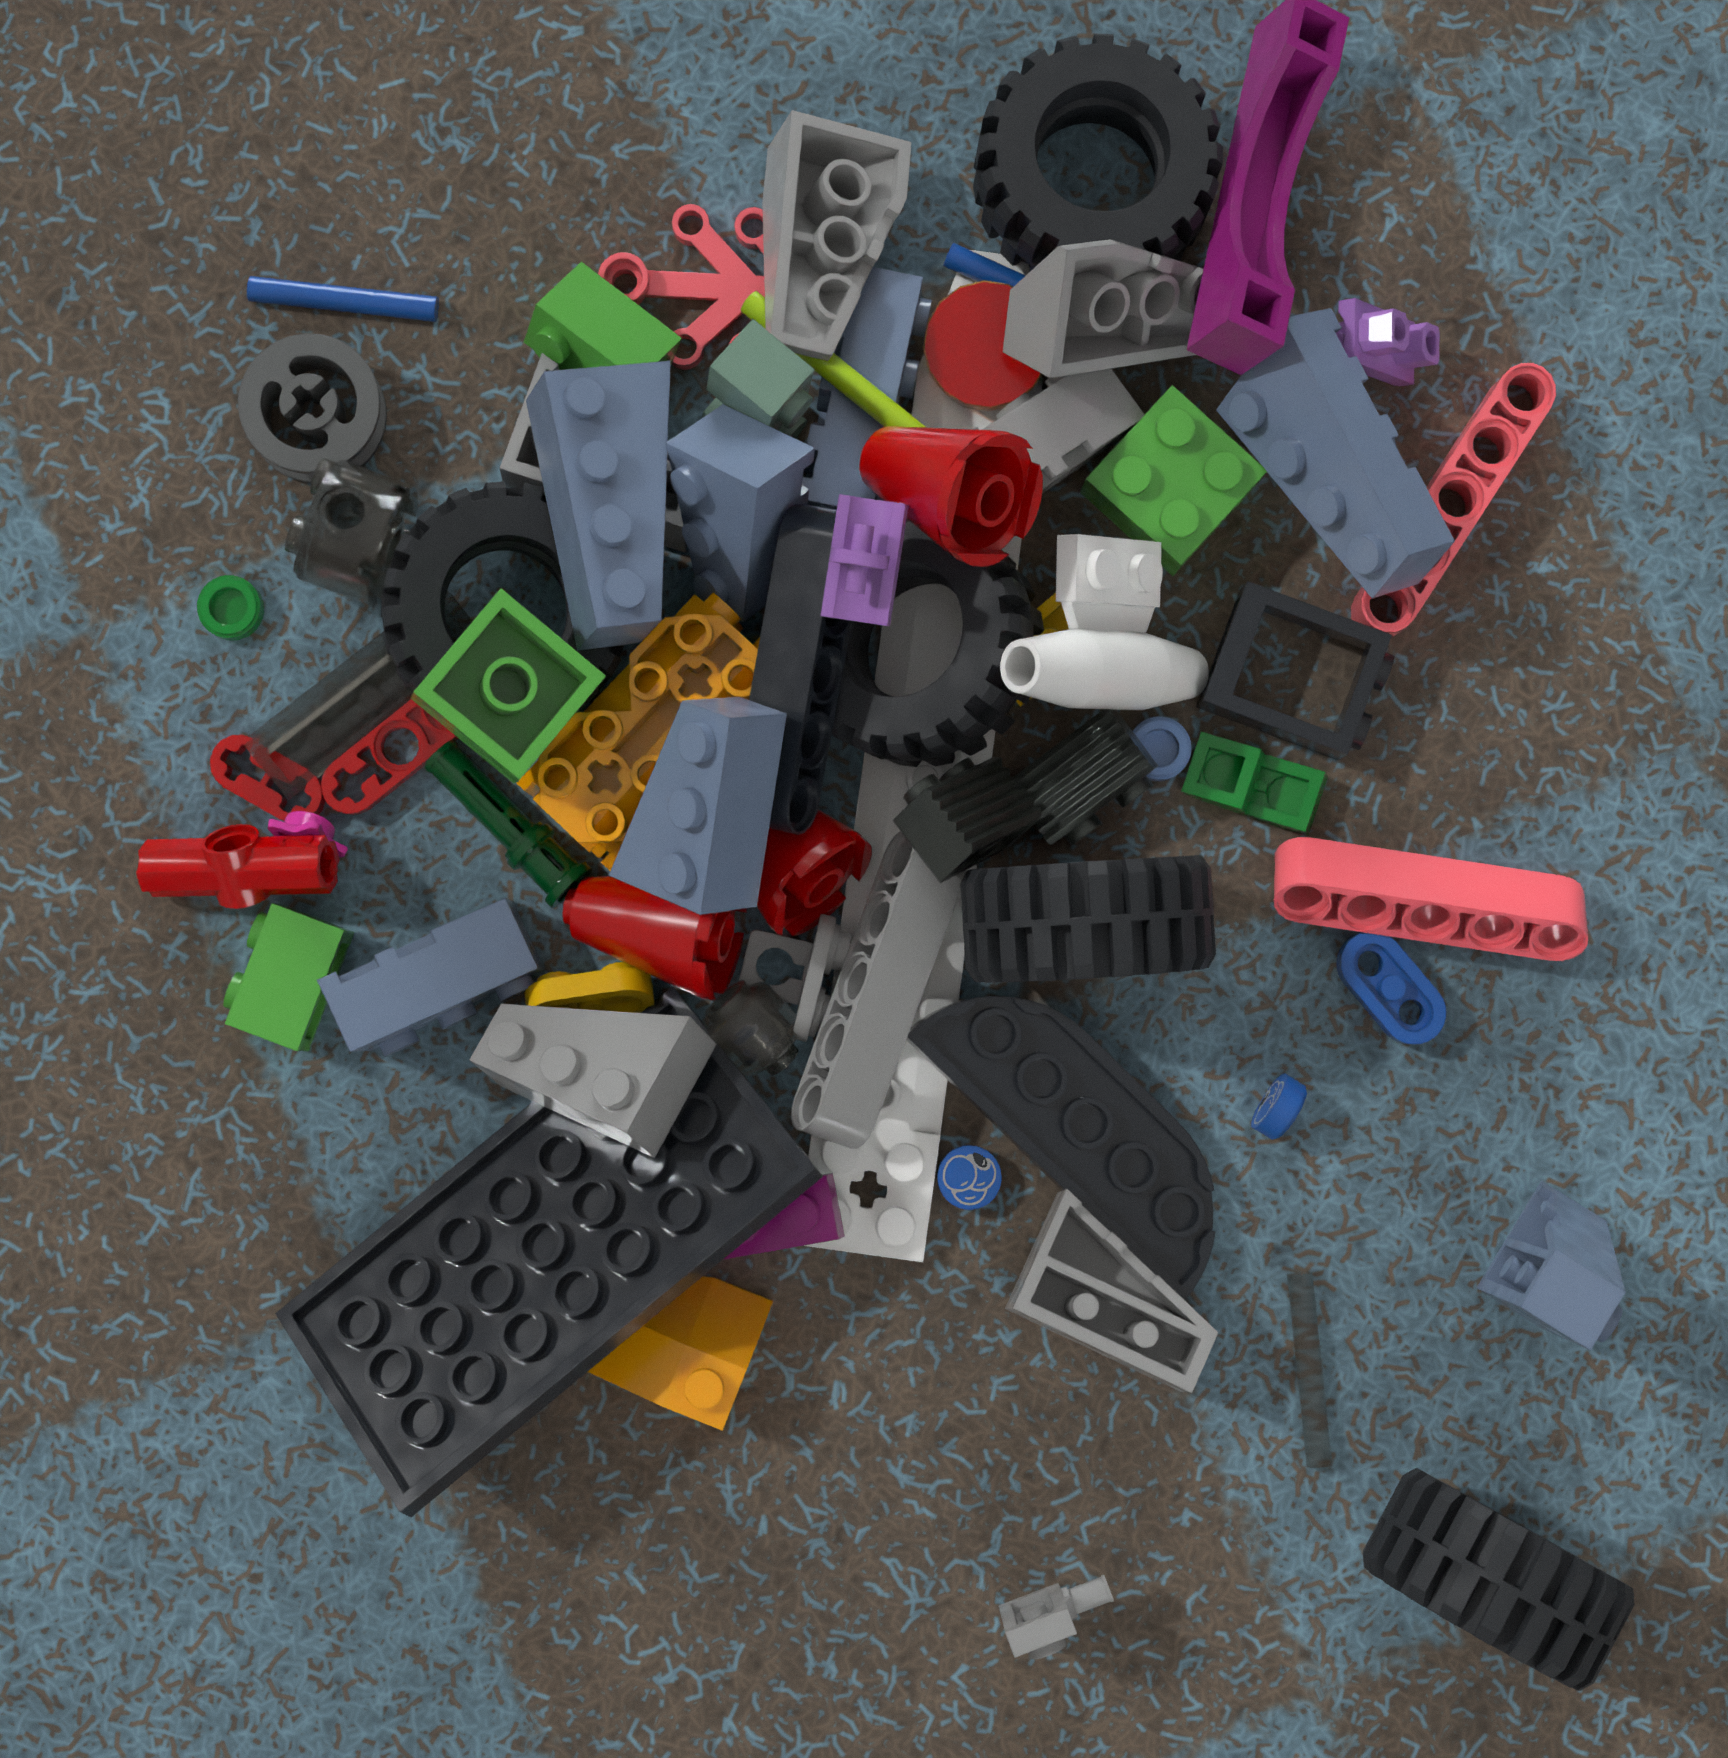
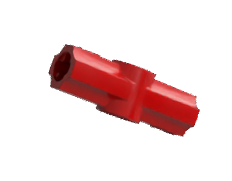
M237 824L220 828L205 838L147 839L138 850L139 863L136 875L141 891L149 892L152 897L216 896L219 905L225 908L239 909L256 905L266 900L270 895L331 894L338 883L337 872L340 859L335 841H329L326 835L260 837L256 827Z

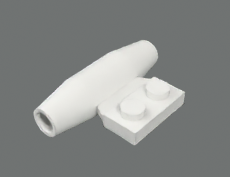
M1081 534L1057 535L1056 602H1061L1069 629L1011 642L1004 650L1000 662L1001 677L1007 688L1018 694L1059 706L1077 709L1145 710L1192 699L1201 694L1206 687L1209 676L1205 657L1198 650L1146 633L1155 607H1160V586L1163 577L1161 542Z

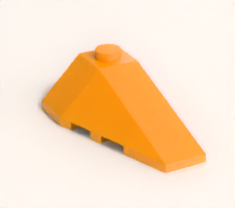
M702 1276L588 1372L664 1408L723 1431L773 1300L716 1277Z

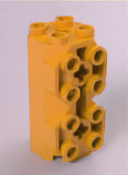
M713 592L705 601H702L694 594L674 617H665L629 655V664L584 712H578L572 716L542 752L539 760L517 782L547 814L589 853L593 852L600 859L608 851L609 854L601 863L609 871H611L682 700L741 697L749 700L760 637L753 644L740 633L744 629L739 623L741 618Z

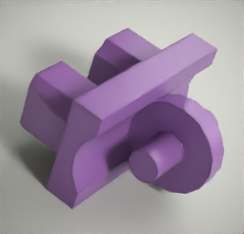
M1357 298L1339 301L1338 313L1344 321L1339 323L1341 329L1336 332V335L1348 357L1357 356L1367 376L1394 386L1413 385L1414 368L1438 364L1440 343L1438 326L1428 322L1415 324V322L1407 319L1404 312L1394 308L1383 310Z
M839 494L821 616L890 627L909 505Z

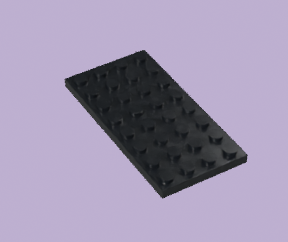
M673 986L655 1000L654 1005L648 1006L641 1013L690 1016L716 1043V1046L655 1158L533 1101L275 1313L400 1513L412 1518L823 1177L818 1168L698 1015Z

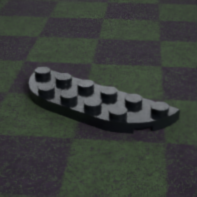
M987 996L961 1000L928 1014L910 1028L906 1040L1051 1181L1061 1190L1068 1189L1082 1202L1081 1205L1110 1232H1113L1143 1264L1155 1275L1160 1276L1184 1300L1187 1299L1202 1277L1214 1244L1216 1232L1212 1230V1191H1214V1186L1206 1161L1190 1134L1150 1093L1077 1023L1055 1009L1028 999Z

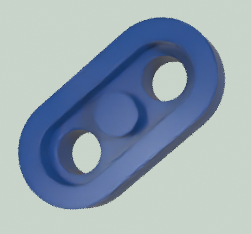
M1363 932L1350 937L1344 942L1337 955L1338 975L1344 985L1391 1039L1403 1044H1422L1435 1038L1442 1030L1446 1020L1444 999L1400 945L1390 936ZM1366 951L1375 954L1379 960V968L1372 976L1364 975L1358 968V959ZM1407 1000L1414 1001L1420 1009V1017L1412 1025L1404 1023L1399 1016L1400 1006Z

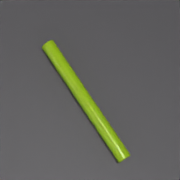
M755 291L745 300L741 307V312L749 319H754L766 329L765 297L758 291ZM833 353L828 361L796 354L809 364L815 372L882 426L927 428L835 353Z

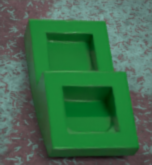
M1201 732L1181 792L1221 808L1309 836L1328 776L1324 771L1266 755L1260 748Z

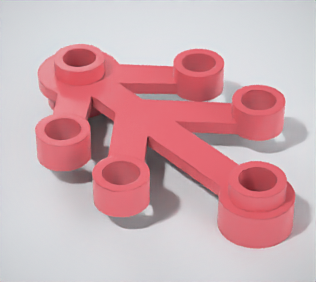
M695 204L683 205L675 211L672 217L673 232L680 243L686 246H694L718 274L647 270L639 257L626 252L609 256L601 264L598 275L613 286L616 278L620 275L629 274L635 277L637 280L635 289L625 295L638 305L646 297L716 301L687 328L673 331L682 339H689L696 344V351L690 358L681 359L674 356L672 365L682 370L692 369L701 362L704 348L743 314L741 307L750 294L758 291L765 297L764 276H756L710 226L706 211ZM757 207L746 208L736 217L734 224L736 238L742 246L748 249H759L764 255L763 234L757 238H750L742 232L743 224L749 219H759L763 222V210ZM687 216H696L702 220L703 226L698 233L688 235L680 230V222ZM736 334L730 340L729 344L737 337L738 334Z

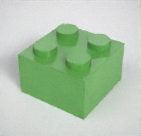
M1172 385L1085 479L1080 493L1131 539L1161 542L1162 567L1170 575L1174 576L1256 487L1267 471Z
M500 588L414 690L410 699L512 783H516L606 675Z

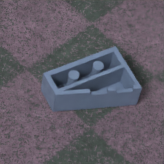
M1543 1181L1539 1183L1477 1286L1478 1290L1541 1329L1588 1350L1592 1349L1597 1340L1604 1342L1613 1333L1623 1311L1618 1304L1626 1293L1607 1221Z

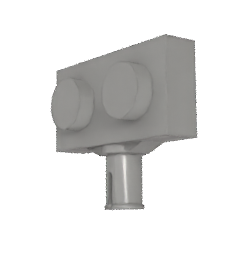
M1104 1574L1099 1578L1067 1589V1586L1060 1588L1059 1583L999 1605L1005 1634L1014 1658L1028 1653L1030 1659H1040L1067 1646L1065 1638L1077 1634L1072 1621L1078 1618L1077 1614L1110 1601L1114 1602Z

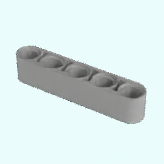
M898 832L892 838L883 855L795 1094L791 1110V1120L796 1130L851 1149H857L864 1145L875 1127L961 892L960 883L967 872L966 869L964 872H960L940 884L901 832Z

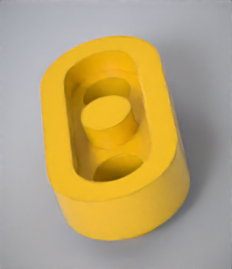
M624 962L606 965L599 971L578 974L561 971L549 972L540 976L537 982L531 984L526 989L525 1004L528 1006L641 1013L648 1006L654 1005L652 977L650 974Z

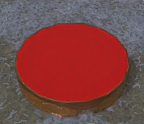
M983 280L960 286L938 303L927 322L923 353L928 374L943 394L964 408L983 411L1004 408L1019 396L1032 391L1042 376V373L1003 353L1010 289L1013 288L1009 284Z

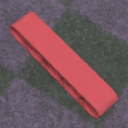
M1520 363L1511 367L1489 389L1427 485V489L1455 542L1419 584L1385 594L1390 596L1397 605L1398 616L1396 622L1384 623L1378 621L1373 616L1370 609L1371 597L1363 587H1361L1352 603V620L1391 634L1393 637L1416 618L1551 409L1556 397V384L1552 375L1544 367L1534 363ZM1518 385L1530 393L1533 400L1531 411L1519 410L1510 403L1507 396L1508 386ZM1484 437L1490 439L1497 446L1499 451L1497 464L1485 463L1476 456L1473 450L1474 438ZM1451 489L1462 496L1465 502L1464 516L1453 517L1441 508L1439 503L1440 490Z
M1311 837L1289 839L1279 845L1275 852L1274 907L1279 915L1290 921L1548 961L1573 959L1580 955L1588 945L1584 890L1580 883L1566 876Z

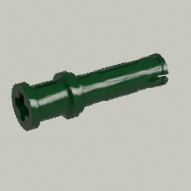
M454 739L442 745L428 759L424 769L428 773H432L466 810L507 849L505 857L508 859L507 864L513 870L521 868L547 894L545 902L551 908H555L565 901L569 889L572 887L577 888L580 882L590 875L592 867L586 861L578 863L553 838L555 830L548 823L544 824L542 821L534 823L458 747V743Z

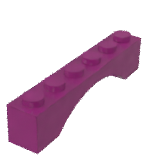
M1285 0L1255 26L1186 350L1239 375L1244 374L1282 348L1285 342L1295 288L1288 276L1284 256V229L1289 197L1309 132L1323 100L1339 71L1349 23L1348 16L1317 0Z

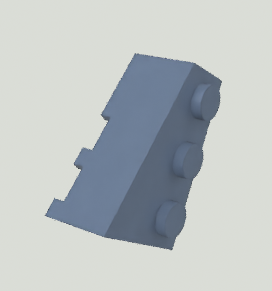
M722 404L666 442L672 470L670 475L671 484L677 493L683 521L682 535L689 549L694 572V589L702 601H705L713 592L741 618V622H744L766 606L779 529L785 513L795 504H808L809 490L802 485L804 468L813 463L815 448Z
M741 697L682 700L609 876L700 915L757 907L787 713Z
M504 898L431 930L429 935L397 950L391 947L373 956V961L338 977L337 973L334 972L317 979V982L349 1051H373L380 1047L383 1056L387 1057L419 1042L415 1030L438 1020L442 1030L475 1016L478 1013L473 1003L496 993L500 1002H504L524 993L534 983L531 976L545 969L514 902Z

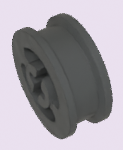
M306 333L288 336L272 343L251 362L243 376L239 389L238 411L247 438L270 466L290 479L310 484H326L345 479L364 467L374 456L382 442L387 422V407L383 391L362 356L352 347L336 338L322 334ZM318 369L329 370L348 379L354 385L357 397L353 420L345 424V406L333 388L330 389L324 378L316 374L302 373ZM278 396H280L279 406L281 413L292 428L296 429L307 442L315 444L327 442L324 447L309 450L298 449L288 446L276 438L272 428L271 413L274 400ZM311 399L314 403L321 404L324 409L323 414L315 418L313 415L305 413L302 408L305 402Z

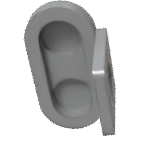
M825 914L820 915L814 943L758 929L750 933L738 988L742 992L798 1005L791 1039L807 1042L808 1036L815 1037V1033L819 1032L832 996L825 994L826 987L821 986L823 974L830 975L831 969L841 971L852 939V934L840 932L841 925L836 924L837 917ZM780 948L792 957L794 964L805 966L802 979L790 977L785 983L770 985L759 977L756 970L757 960L765 950Z

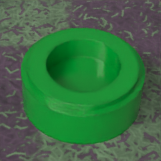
M223 575L208 582L201 590L197 601V613L203 626L215 636L225 640H240L255 632L261 624L264 615V602L256 587L247 580L234 575Z

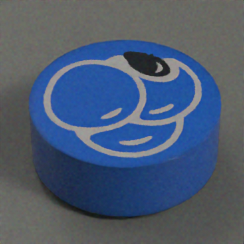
M1286 1073L1281 1074L1270 1085L1255 1110L1251 1127L1271 1140L1280 1138L1290 1128L1301 1111L1307 1095L1306 1086Z
M961 1145L950 1150L941 1160L937 1171V1182L942 1195L952 1205L965 1210L979 1209L989 1204L999 1192L1002 1181L1001 1169L997 1160L986 1149L976 1145Z

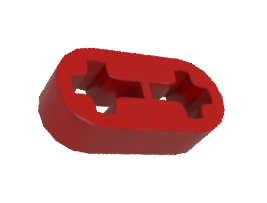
M231 735L222 739L212 751L210 770L214 779L225 789L274 817L285 821L286 816L289 814V812L284 810L287 804L285 796L271 789L276 778L293 786H296L301 778L307 781L304 792L312 797L310 804L306 808L295 805L290 813L305 811L319 815L323 811L326 801L321 792V779L310 770L254 738L245 735ZM247 747L251 748L253 751L250 754L249 760L252 764L265 770L266 773L260 782L246 774H240L235 781H232L229 777L232 774L233 768L225 763L227 756L231 752L241 755Z

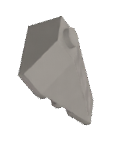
M792 110L767 150L762 202L765 326L767 331L794 353L828 361L833 355L861 296L860 292L869 273L884 248V242L907 199L911 142Z
M1111 239L1058 246L1010 289L1003 353L1049 378L1196 355L1186 349L1203 268Z

